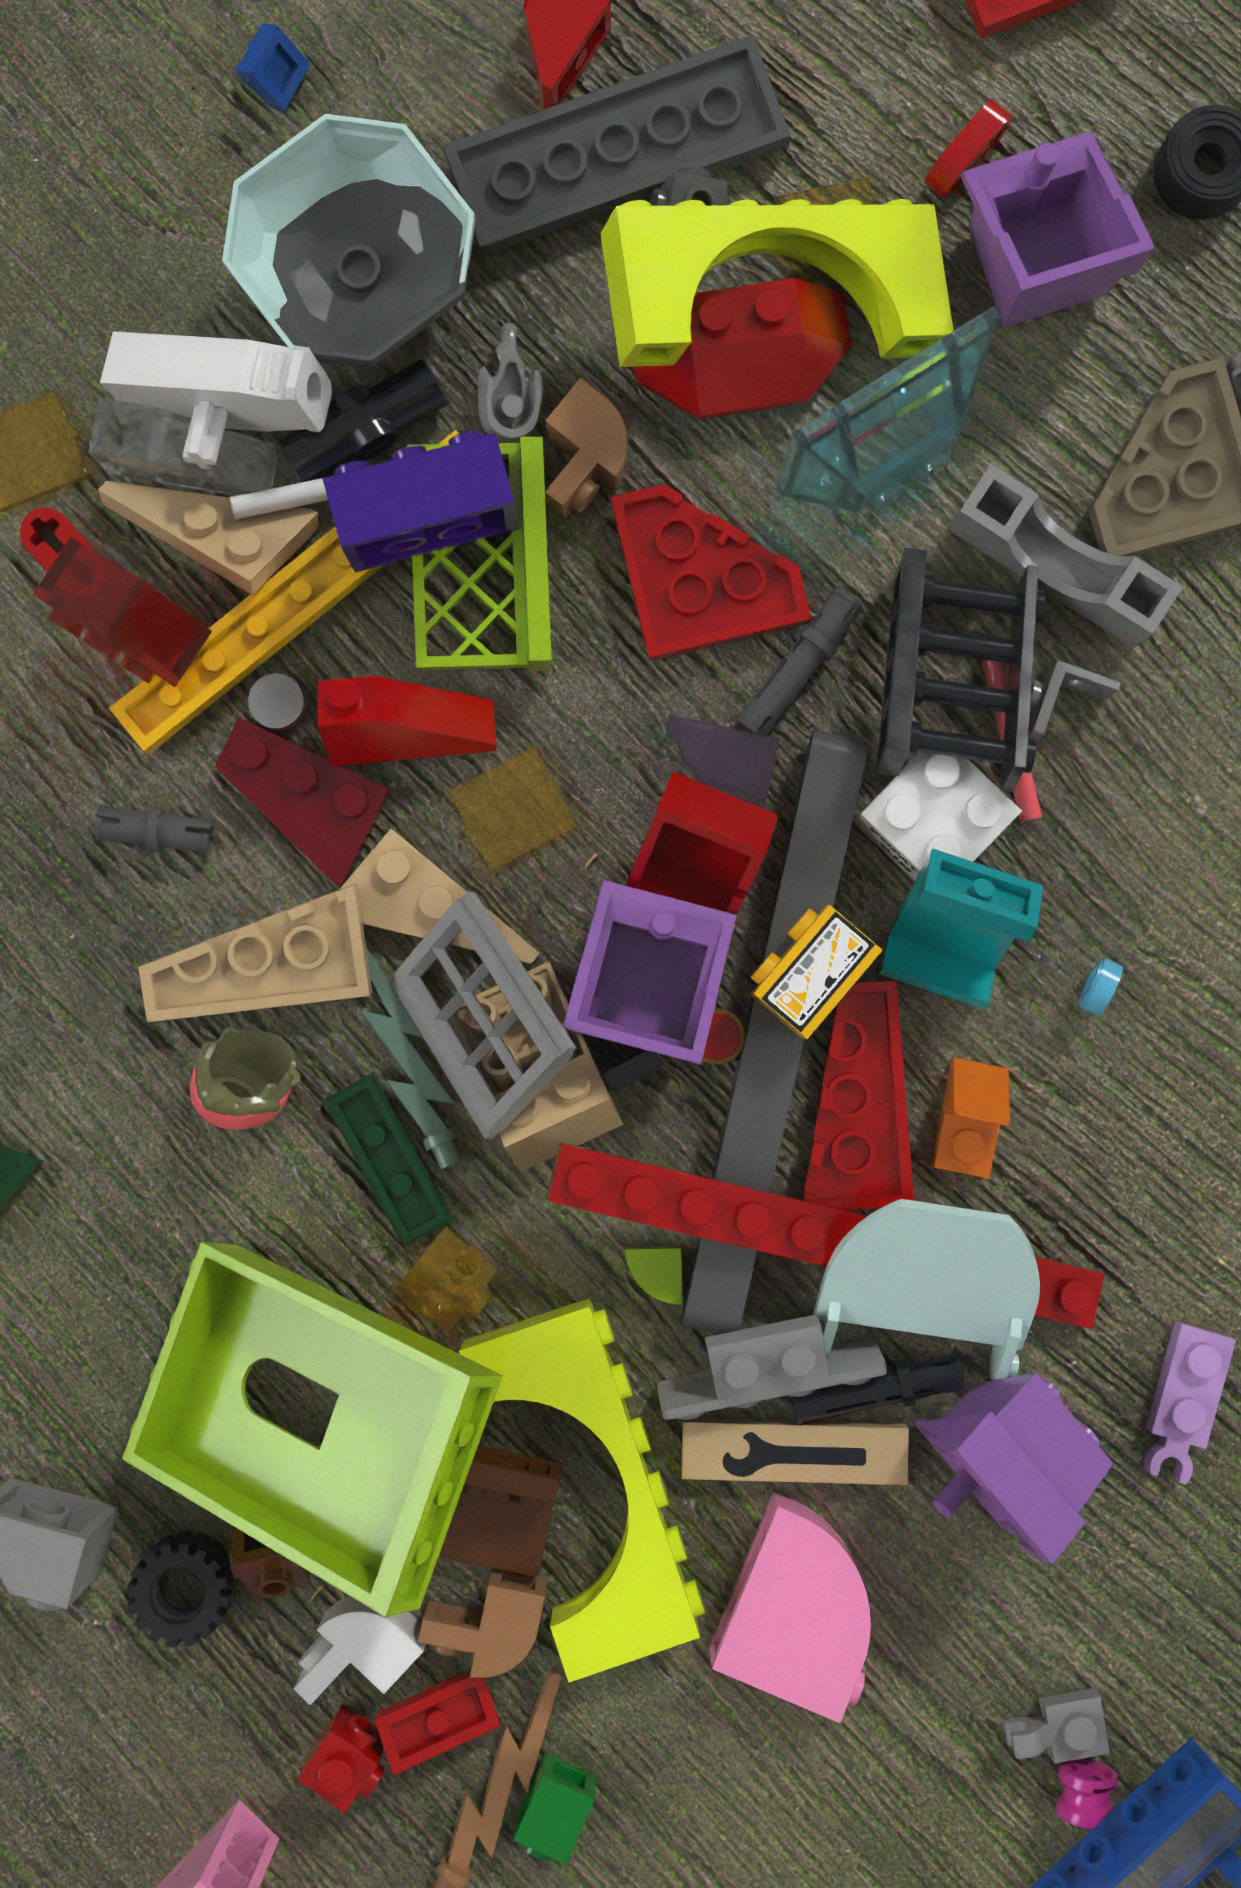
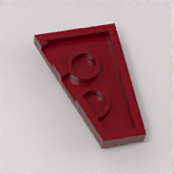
M240 717L215 765V768L339 888L351 876L391 793L390 789L340 765L330 766L328 759Z

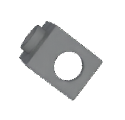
M1057 660L1044 671L1041 682L1034 680L1031 683L1028 738L1037 740L1044 735L1060 686L1105 700L1119 690L1121 682Z

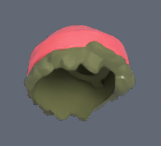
M232 1027L226 1028L222 1031L218 1040L206 1041L197 1052L195 1067L190 1078V1098L195 1110L207 1122L230 1130L249 1129L268 1122L282 1110L289 1099L292 1087L300 1081L301 1075L297 1071V1060L294 1057V1051L281 1036L271 1032H263L258 1029L252 1031L241 1029L239 1031Z

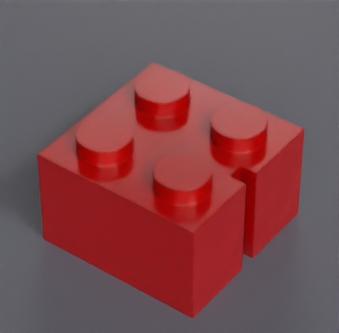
M673 771L625 886L737 915L767 853L779 815Z

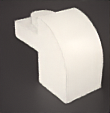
M351 1596L339 1600L325 1612L317 1628V1631L322 1636L309 1647L299 1660L298 1664L303 1668V1671L294 1690L311 1705L343 1669L351 1663L375 1687L385 1694L423 1653L426 1644L418 1642L421 1623L410 1612L384 1617Z

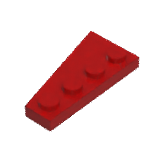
M897 980L855 983L834 1007L801 1200L843 1210L882 1208L899 1199L914 1201Z

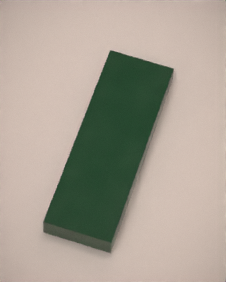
M375 1072L323 1099L403 1247L454 1219L452 1212Z

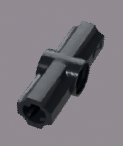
M421 359L372 388L369 385H359L337 396L329 405L325 425L320 432L308 431V429L297 430L279 440L278 443L301 482L316 480L353 459L366 461L381 455L395 444L398 439V433L446 407L447 402L429 367Z

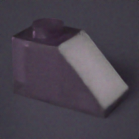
M669 715L665 735L695 781L764 808L780 739Z

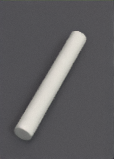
M322 478L230 497L235 520L328 501Z

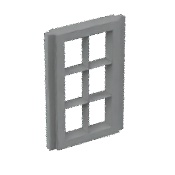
M467 891L461 899H456L393 974L394 979L390 982L485 1139H493L499 1132H503L573 1057L572 1053L575 1051L576 1046L475 892ZM462 930L483 962L467 981L446 950ZM437 959L457 989V993L443 1009L422 978ZM489 973L512 1007L496 1027L473 993ZM464 1002L486 1035V1038L471 1055L449 1021ZM518 1019H520L542 1053L525 1073L502 1038ZM492 1048H494L515 1082L499 1101L477 1067L478 1063Z

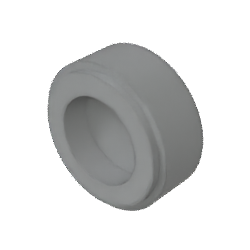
M273 673L261 677L254 683L248 696V705L252 716L257 722L269 730L280 732L290 730L301 722L306 713L307 699L303 689L294 679L284 674Z

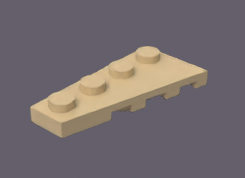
M357 883L139 966L138 970L147 1022L370 996L372 994V985Z

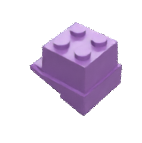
M1092 131L1055 143H1043L1038 148L963 171L961 174V178L974 206L969 229L1003 328L1106 296L1122 277L1139 272L1155 249L1130 195H1124Z
M603 880L563 1028L701 1064L737 915Z
M1037 1372L976 1383L942 1418L927 1421L920 1417L914 1423L956 1474L933 1500L936 1510L943 1516L950 1518L972 1493L1002 1529L1020 1539L1018 1544L1025 1553L1044 1564H1053L1084 1526L1085 1521L1078 1513L1114 1464L1099 1447L1100 1443L1095 1433L1086 1425L1077 1421L1061 1402V1395L1057 1388L1048 1380L1040 1377Z

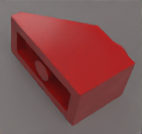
M524 0L523 12H525L527 38L543 110L564 102L610 32L611 0Z

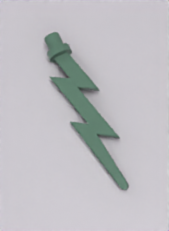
M367 949L371 983L390 1017L361 1011V1013L413 1083L408 1084L385 1080L427 1139L422 1141L426 1151L432 1149L441 1170L461 1161L453 1143L457 1135L454 1128H446L427 1101L453 1105L455 1103L404 1035L423 1038L392 984Z

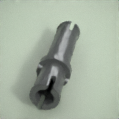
M836 587L833 590L831 596L806 627L802 624L795 633L797 640L759 688L750 703L736 717L734 721L737 725L741 726L745 732L758 741L763 742L775 722L792 703L814 671L821 665L824 659L830 661L837 652L834 646L864 609L860 603H856V598L843 589Z

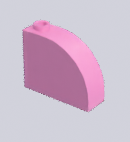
M773 1492L710 1644L711 1667L713 1670L841 1723L847 1705L854 1707L857 1704L864 1687L865 1674L861 1671L868 1652L871 1630L867 1593L849 1549L832 1526L807 1506Z
M239 1799L156 1888H259L279 1838Z

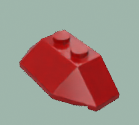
M797 278L695 293L690 324L692 342L677 362L670 366H639L633 368L637 384L647 390L651 389L669 403L698 420L808 403L852 346L843 292Z

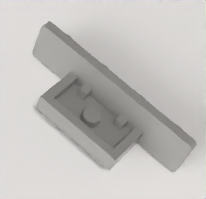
M817 1314L705 1337L711 1371L660 1381L657 1383L663 1419L679 1418L689 1420L700 1417L705 1412L727 1407H752L761 1400L786 1395L794 1397L806 1396L813 1393L816 1389L839 1384L860 1385L868 1382L873 1377L885 1375L887 1370L885 1360L875 1338L834 1345L829 1356H826L821 1324Z

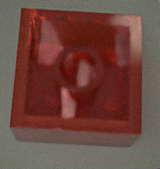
M71 537L33 593V596L53 608L48 616L50 621L77 638L84 629L88 632L83 639L86 645L113 662L119 653L122 654L124 658L119 665L148 684L156 675L168 684L176 687L212 632L145 580Z

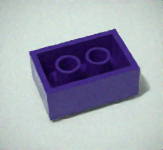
M481 431L464 432L450 438L448 446L426 451L424 446L403 448L393 453L391 456L392 460L371 466H369L367 461L349 462L337 467L334 470L335 475L322 478L341 548L354 572L517 530L515 502L496 433L483 436Z

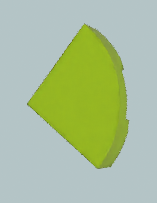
M681 1246L625 1247L627 1264L637 1284L649 1295L660 1301L683 1305Z

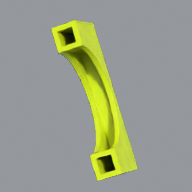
M798 199L788 201L782 205H758L754 200H740L730 205L705 206V203L702 201L687 200L675 206H651L647 201L634 200L616 206L600 233L620 367L674 365L692 342L690 329L691 310L701 278L713 268L726 261L750 254L764 253L789 256L817 267L837 281L852 296L866 316L878 346L880 359L930 357L954 336L934 204H912L908 199H897L884 205H862L859 200L848 199L833 205H811L807 200Z
M591 1298L464 1340L459 1349L460 1355L503 1375L494 1402L525 1400L542 1403L568 1413L587 1426L609 1450L624 1482L628 1501V1514L623 1537L614 1557L601 1576L591 1586L571 1600L552 1608L550 1628L568 1683L700 1638L697 1617L706 1614L696 1580L685 1582L679 1562L688 1558L678 1526L667 1528L661 1507L669 1505L662 1477L659 1471L649 1474L642 1454L651 1450L641 1417L631 1420L624 1400L633 1396L623 1363L613 1366L606 1346L615 1342L605 1309L595 1312Z

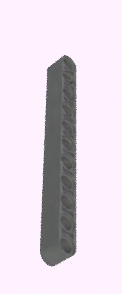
M817 730L812 731L759 965L772 951L781 958L795 941L787 933L808 908H811L818 914L827 905L834 907L868 753V742ZM752 997L744 1029V1045L738 1056L711 1178L770 1192L804 1039L796 1035ZM698 1237L684 1298L680 1326L715 1334L738 1331L743 1318L757 1250Z

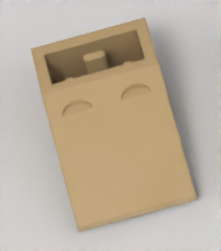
M547 962L527 971V973L563 1026L569 1003L550 962ZM498 985L475 995L495 1027L512 1009ZM464 1002L452 1017L461 1040L471 1055L486 1038V1035ZM520 1019L502 1037L524 1073L542 1054ZM564 1028L576 1046L575 1051L572 1053L573 1057L503 1132H499L505 1149L521 1172L557 1156L560 1142L578 1146L624 1125L583 1033ZM492 1048L478 1063L477 1067L499 1101L515 1082L494 1048Z

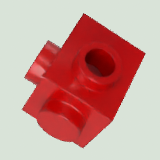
M341 1704L310 1749L297 1780L343 1813H346L357 1795L366 1800L385 1771V1767L379 1763L383 1746L375 1725Z

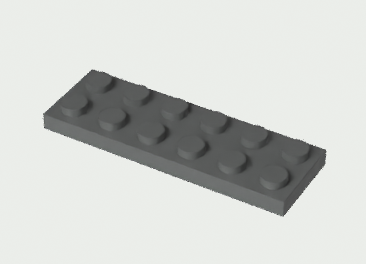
M753 35L443 145V149L458 193L475 214L474 237L483 257L614 210L616 206L626 202L650 197L656 188L659 189L674 171L678 172L681 168L697 167L714 174L789 147L791 135Z

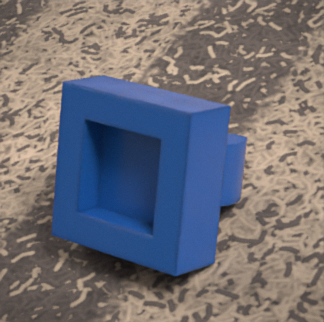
M262 23L254 39L248 43L247 46L249 48L241 63L236 65L234 72L270 108L285 111L310 63L277 25Z

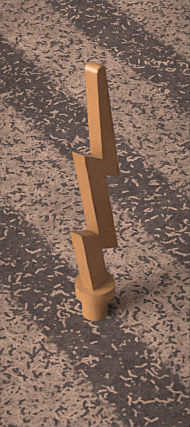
M550 1669L546 1676L519 1747L504 1721L481 1811L465 1788L448 1855H444L436 1870L439 1877L433 1888L466 1887L472 1876L469 1865L477 1836L491 1859L493 1858L515 1771L526 1792H528L561 1680L557 1669Z

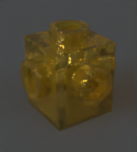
M445 1227L394 1290L413 1304L423 1318L436 1323L445 1332H448L461 1316L471 1322L492 1296L484 1288L498 1270L486 1261L477 1249L464 1243Z

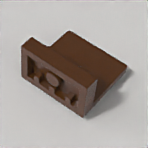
M478 1445L438 1557L531 1577L538 1576L553 1505L556 1501L562 1463Z

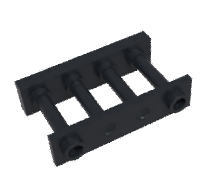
M905 548L894 577L876 773L899 776L907 756L915 757L917 752L1001 763L1000 791L1012 792L1023 772H1031L1036 755V739L1028 738L1035 624H1039L1045 606V590L1037 589L1039 567L1027 565L1015 592L935 581L933 574L925 573L927 551ZM930 603L1012 614L1011 638L1006 640L930 629V623L921 622L922 608H928ZM927 651L1009 663L1007 690L926 678L925 672L917 671L918 656L924 657ZM922 701L1004 712V740L921 729L920 722L912 721L913 705L920 706Z

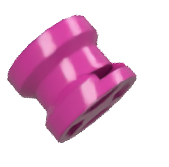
M1089 1759L1060 1762L1058 1777L1063 1783V1793L1056 1800V1813L1065 1822L1078 1827L1093 1829L1115 1809L1110 1803V1793L1117 1788L1118 1774L1108 1765Z

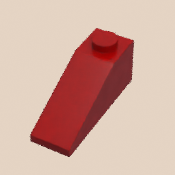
M379 676L318 681V728L330 766L497 751L494 702L491 699Z

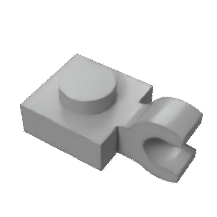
M1094 1688L1040 1697L1041 1715L1016 1717L1003 1721L1006 1744L1008 1747L1013 1746L1014 1756L1017 1759L1037 1756L1046 1748L1048 1755L1054 1763L1110 1754L1101 1696Z

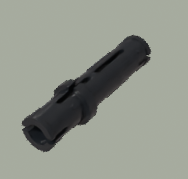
M954 1353L933 1360L907 1364L905 1359L894 1361V1367L886 1368L887 1373L885 1375L873 1377L866 1383L860 1385L839 1384L816 1389L813 1393L806 1396H792L798 1425L820 1418L839 1416L888 1404L892 1405L902 1402L904 1407L916 1405V1399L941 1393L965 1390L958 1357Z

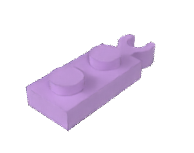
M1175 1320L1145 1426L1151 1433L1160 1435L1158 1442L1151 1445L1144 1455V1469L1151 1475L1158 1476L1162 1461L1168 1457H1174L1176 1464L1172 1477L1185 1485L1190 1480L1193 1473V1464L1188 1455L1189 1447L1194 1445L1204 1449L1207 1448L1236 1339Z

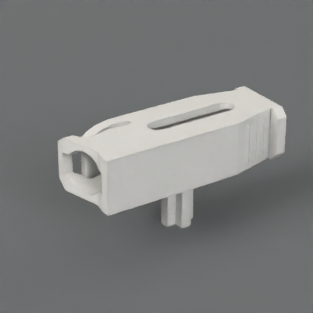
M113 331L100 384L113 395L122 415L133 416L141 411L163 422L190 426L182 458L187 463H196L201 469H211L212 465H216L224 429L265 432L308 429V431L320 432L325 425L332 395L331 380L309 347L291 348L245 339Z

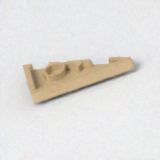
M106 481L98 489L104 506L251 595L320 528L318 513L308 508L294 507L235 520L229 497Z
M393 829L387 832L340 888L342 889L357 883L363 924L418 938H424L456 899H461L467 892ZM485 907L519 961L529 964L535 962L541 953ZM463 930L450 944L475 951Z

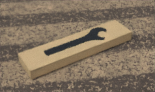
M682 1419L681 1478L692 1480L908 1485L909 1428L906 1424L810 1421L798 1425L797 1421Z

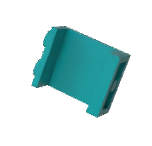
M932 848L887 933L879 974L986 1010L990 1004L995 969L1014 938L1029 942L1038 928L1043 885Z

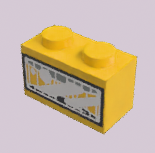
M830 905L822 908L818 914L811 908H808L787 933L795 940L781 958L772 951L750 977L758 985L749 995L801 1039H808L882 952L878 945Z

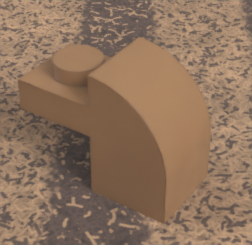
M582 378L576 382L545 420L547 439L572 458L545 491L547 508L563 521L567 519L574 509L581 513L588 507L600 488L596 483L598 480L616 493L627 469L628 441L624 421L616 407Z
M492 1568L483 1611L429 1600L422 1619L418 1642L429 1644L431 1650L441 1655L460 1656L463 1652L473 1653L474 1658L470 1677L488 1678L506 1673L527 1656L536 1640L545 1599L547 1578L531 1577Z

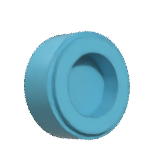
M1105 957L1099 959L1082 989L1078 1002L1080 1008L1100 1016L1117 988L1123 972V966Z

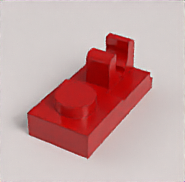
M471 1669L416 1695L377 1712L378 1715L373 1716L393 1776L501 1726L485 1678L470 1677Z

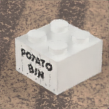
M918 752L900 771L899 776H895L855 817L853 823L915 881L932 848L974 862L1022 810L968 759Z

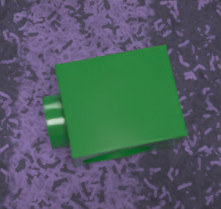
M544 1752L528 1792L517 1813L513 1840L520 1843L528 1854L537 1859L548 1861L553 1858L566 1865L594 1804L596 1775Z

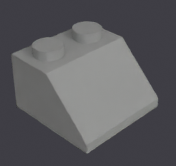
M11 1478L0 1486V1578L8 1593L26 1598L28 1605L39 1610L56 1611L61 1608L67 1609L102 1572L120 1506Z

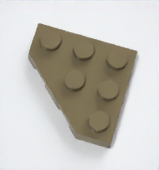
M1224 357L1170 371L1163 379L1088 512L1099 550L1118 556H1137L1241 527V416Z

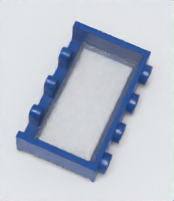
M1191 1737L1030 1888H1194L1216 1867L1234 1888H1241V1858L1234 1851L1241 1845V1790Z

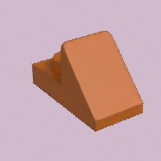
M952 1057L930 1166L986 1179L990 1178L1000 1125L1009 1126L1010 1122L1008 1068Z

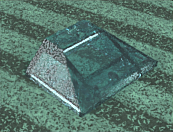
M995 307L989 308L794 431L790 438L777 483V489L781 495L853 512H859L872 503L876 509H880L904 492L903 483L920 474L923 480L928 479L951 462L948 455L960 437L1000 317Z

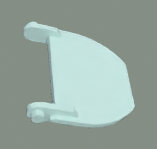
M906 1199L892 1202L873 1212L851 1229L838 1244L828 1261L814 1309V1315L817 1314L821 1324L826 1356H829L838 1323L844 1322L991 1344L993 1347L989 1361L990 1379L997 1380L1007 1378V1376H1017L1019 1356L1016 1354V1351L1023 1349L1036 1313L1040 1295V1279L1036 1257L1028 1238L1009 1215Z

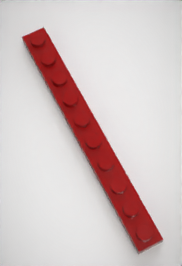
M560 1142L546 1197L548 1202L825 1267L841 1240L851 1229L868 1216ZM1035 1256L1040 1279V1295L1034 1316L1092 1329L1105 1274L1097 1270Z

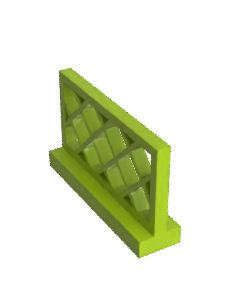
M543 436L520 437V443H499L502 458L509 459L508 480L515 502L517 530L511 531L512 534L496 550L484 538L474 541L490 557L470 578L447 558L457 546L443 548L441 551H431L429 554L434 558L425 567L423 554L412 556L417 671L527 668V671L550 670L552 655ZM449 444L408 445V447L424 446L426 451L448 446ZM511 546L513 566L503 557ZM495 563L504 569L513 578L514 589L499 605L476 585ZM440 564L463 584L443 606H440L425 592L424 584L425 579ZM469 591L492 611L472 634L449 614L453 607ZM513 601L515 621L505 612ZM425 603L436 612L427 623ZM499 618L516 634V654H492L478 639ZM442 619L465 639L451 656H427V635ZM472 646L481 655L463 654Z

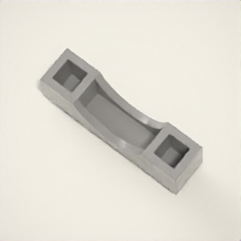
M992 464L989 465L948 528L950 532L1020 577L1023 576L1027 565L1038 566L1037 587L1039 589L1045 590V593L1131 648L1136 647L1155 632L1183 586L1136 556L1113 555L1078 540L1061 528L1047 514L1041 504L1039 494Z

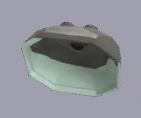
M324 114L234 181L222 261L287 347H309L317 361L321 363L372 367L465 298L475 227V214L406 124Z

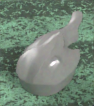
M505 323L502 326L500 343L495 349L499 358L497 375L491 376L484 366L480 369L478 375L477 397L481 424L484 431L489 435L496 433L497 440L500 443H520V437H531L541 415L543 402V382L540 370L534 369L531 372L528 383L526 382L524 364L517 352L516 336L518 330L517 326L512 323Z

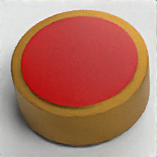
M714 1009L702 1058L703 1061L710 1064H724L733 1060L742 1050L745 1040L744 1028L740 1020L733 1013L724 1009Z

